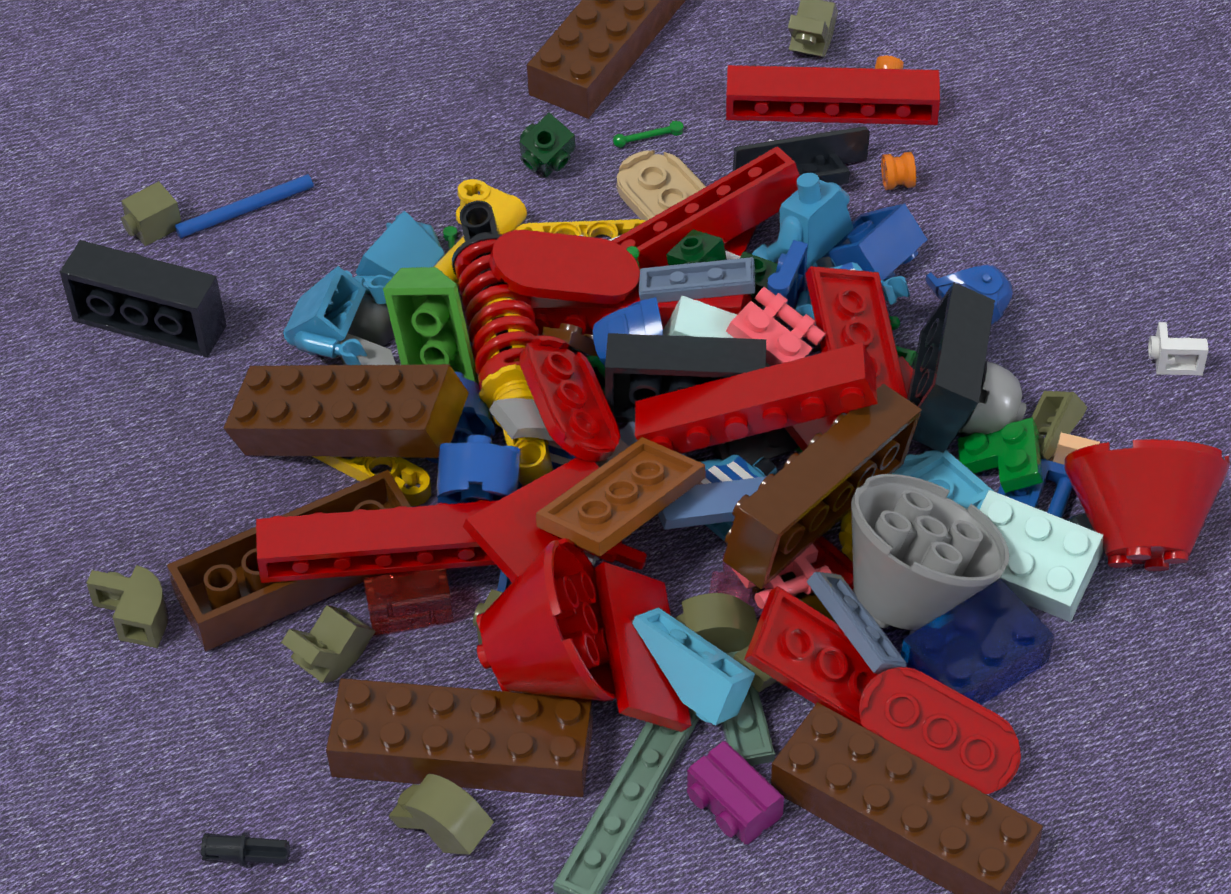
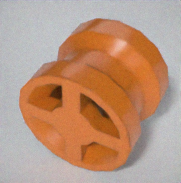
M904 152L899 157H894L891 154L882 155L881 173L885 190H892L897 185H904L906 188L916 186V166L912 152Z

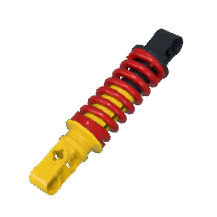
M473 201L466 204L460 211V221L465 242L454 252L452 268L459 281V292L462 296V306L465 311L469 340L472 343L475 368L479 375V397L490 409L495 400L507 398L534 400L520 367L519 356L526 344L532 338L539 336V330L535 324V313L531 307V297L520 295L508 289V283L504 282L502 278L499 281L493 275L489 264L490 254L496 240L502 234H500L491 205L485 201ZM494 417V421L496 422V424L503 428ZM503 429L507 446L518 447L521 450L519 481L522 486L553 470L548 440L531 437L511 439Z

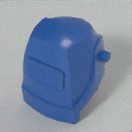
M994 265L976 266L938 279L930 272L926 275L925 279L926 284L940 300H942L953 282L995 300L991 325L1003 317V313L1013 295L1011 282Z
M657 297L635 302L626 308L619 309L605 316L594 324V345L597 355L604 366L606 362L608 333L663 335Z

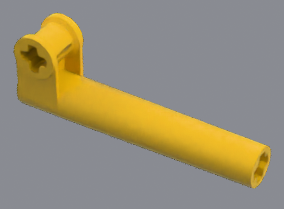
M477 179L465 180L459 184L457 194L460 198V206L456 210V220L459 224H461L460 211L466 204L473 201H485L491 205L500 234L502 235L515 230L526 219L527 209L524 203L516 196L504 193ZM464 236L434 266L454 281L457 287L459 286V281L453 272L452 257L456 249L465 242Z

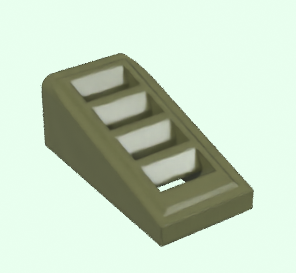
M1043 391L1032 415L1038 428L1039 445H1041L1040 456L1042 459L1049 460L1056 451L1061 432L1070 434L1087 410V406L1075 392Z

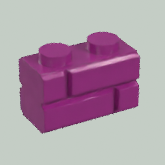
M722 741L709 751L707 756L701 757L687 770V794L698 808L703 809L707 807L716 816L717 825L728 837L736 835L744 844L748 845L762 834L764 829L767 830L780 820L783 815L784 796L726 741Z

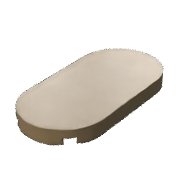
M655 150L641 151L629 156L622 162L617 174V191L620 197L641 220L646 221L706 187L678 157L664 152V155L655 154Z

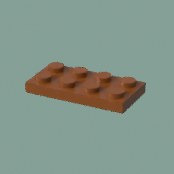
M642 437L536 513L537 527L562 539L568 538L575 545L598 556H602L705 479V464Z

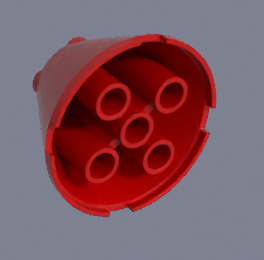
M1142 439L1133 440V448L1110 450L1109 442L1080 448L1065 457L1064 467L1094 531L1103 534V550L1108 557V566L1126 568L1131 567L1132 563L1145 564V570L1166 571L1169 570V563L1181 564L1188 562V557L1230 467V458L1225 456L1224 460L1222 458V450L1205 444L1178 440Z
M564 538L551 541L485 612L477 615L476 621L482 639V644L477 646L479 661L483 668H492L502 691L613 701L616 699L594 566L579 546L575 545L570 539Z

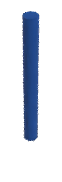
M307 174L175 225L176 232L179 238H183L314 187L312 179Z

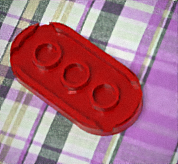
M513 230L504 233L496 240L489 259L491 271L499 281L502 278L504 282L509 284L508 289L520 295L598 304H617L624 301L626 296L634 292L640 278L639 266L632 254L613 241L595 237L531 230Z
M547 335L532 338L521 351L519 363L547 432L562 449L579 459L590 462L607 460L619 444L621 438L620 430L590 362L579 351L575 355L568 349L570 344L560 338Z
M907 667L891 668L876 675L863 690L859 703V717L862 727L984 794H990L1005 787L1015 776L1021 760L1019 740L1009 722L993 711L923 672Z

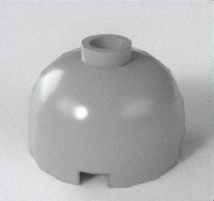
M985 360L979 403L959 430L960 433L966 436L973 433L989 434L1003 429L1009 423L1023 419L1026 403L1021 402L1022 388L1019 380L1012 372L996 363Z

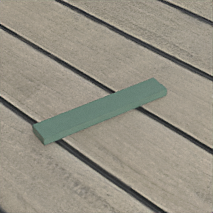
M688 707L692 726L683 732L646 722L553 884L555 893L602 894L700 718L696 715L695 711Z

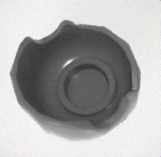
M364 294L348 334L383 347L394 338L387 304H377L373 300L372 295Z

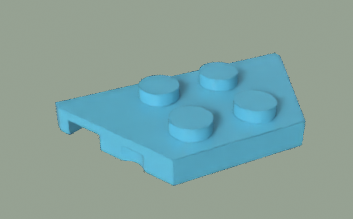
M932 450L920 455L908 454L904 464L892 473L916 477L948 489L950 492L947 498L966 509L972 504L980 510L988 491H993L947 450L944 453Z

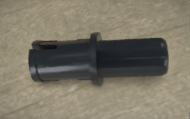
M243 832L242 836L204 833L201 844V856L203 861L239 863L241 867H246L248 862L284 864L289 860L290 843L287 840L251 838L249 832Z

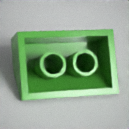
M436 267L400 268L384 286L383 292L401 365L449 364L454 372L462 373L466 379L472 380L479 385L457 284Z

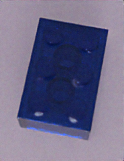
M999 579L904 638L901 656L905 660L907 668L923 672L976 703L983 705L1047 664L1050 658L1054 634Z

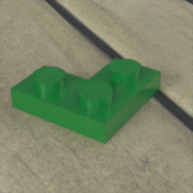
M1033 417L1009 423L1003 429L993 433H973L958 438L959 461L972 473L998 467L1000 484L1005 493L1043 483L1038 428Z

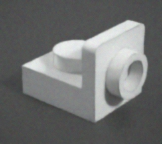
M1158 322L1156 336H1150L1148 343L1149 359H1155L1156 374L1203 376L1208 354L1207 339L1168 338L1167 322Z

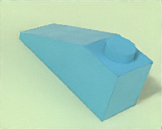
M659 607L635 616L632 624L683 704L695 711L701 720L712 723L715 726L738 715L755 676L754 672Z

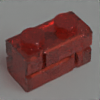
M445 569L397 572L364 578L371 626L376 631L374 635L426 627L434 623L438 625L454 622Z

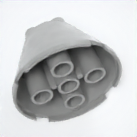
M899 474L875 475L867 478L863 486L857 487L852 497L853 592L880 628H887L891 625L914 632L924 631L926 625L999 579L1009 562V550L1006 541L998 528L985 514L972 504H970L968 509L947 498L950 490L916 477Z

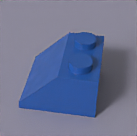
M903 203L860 214L852 222L853 230L823 257H831L836 266L850 262L857 263L863 271L879 272L880 279L886 281L896 275L894 270L899 265L913 260L918 255L917 249L928 239L906 204Z

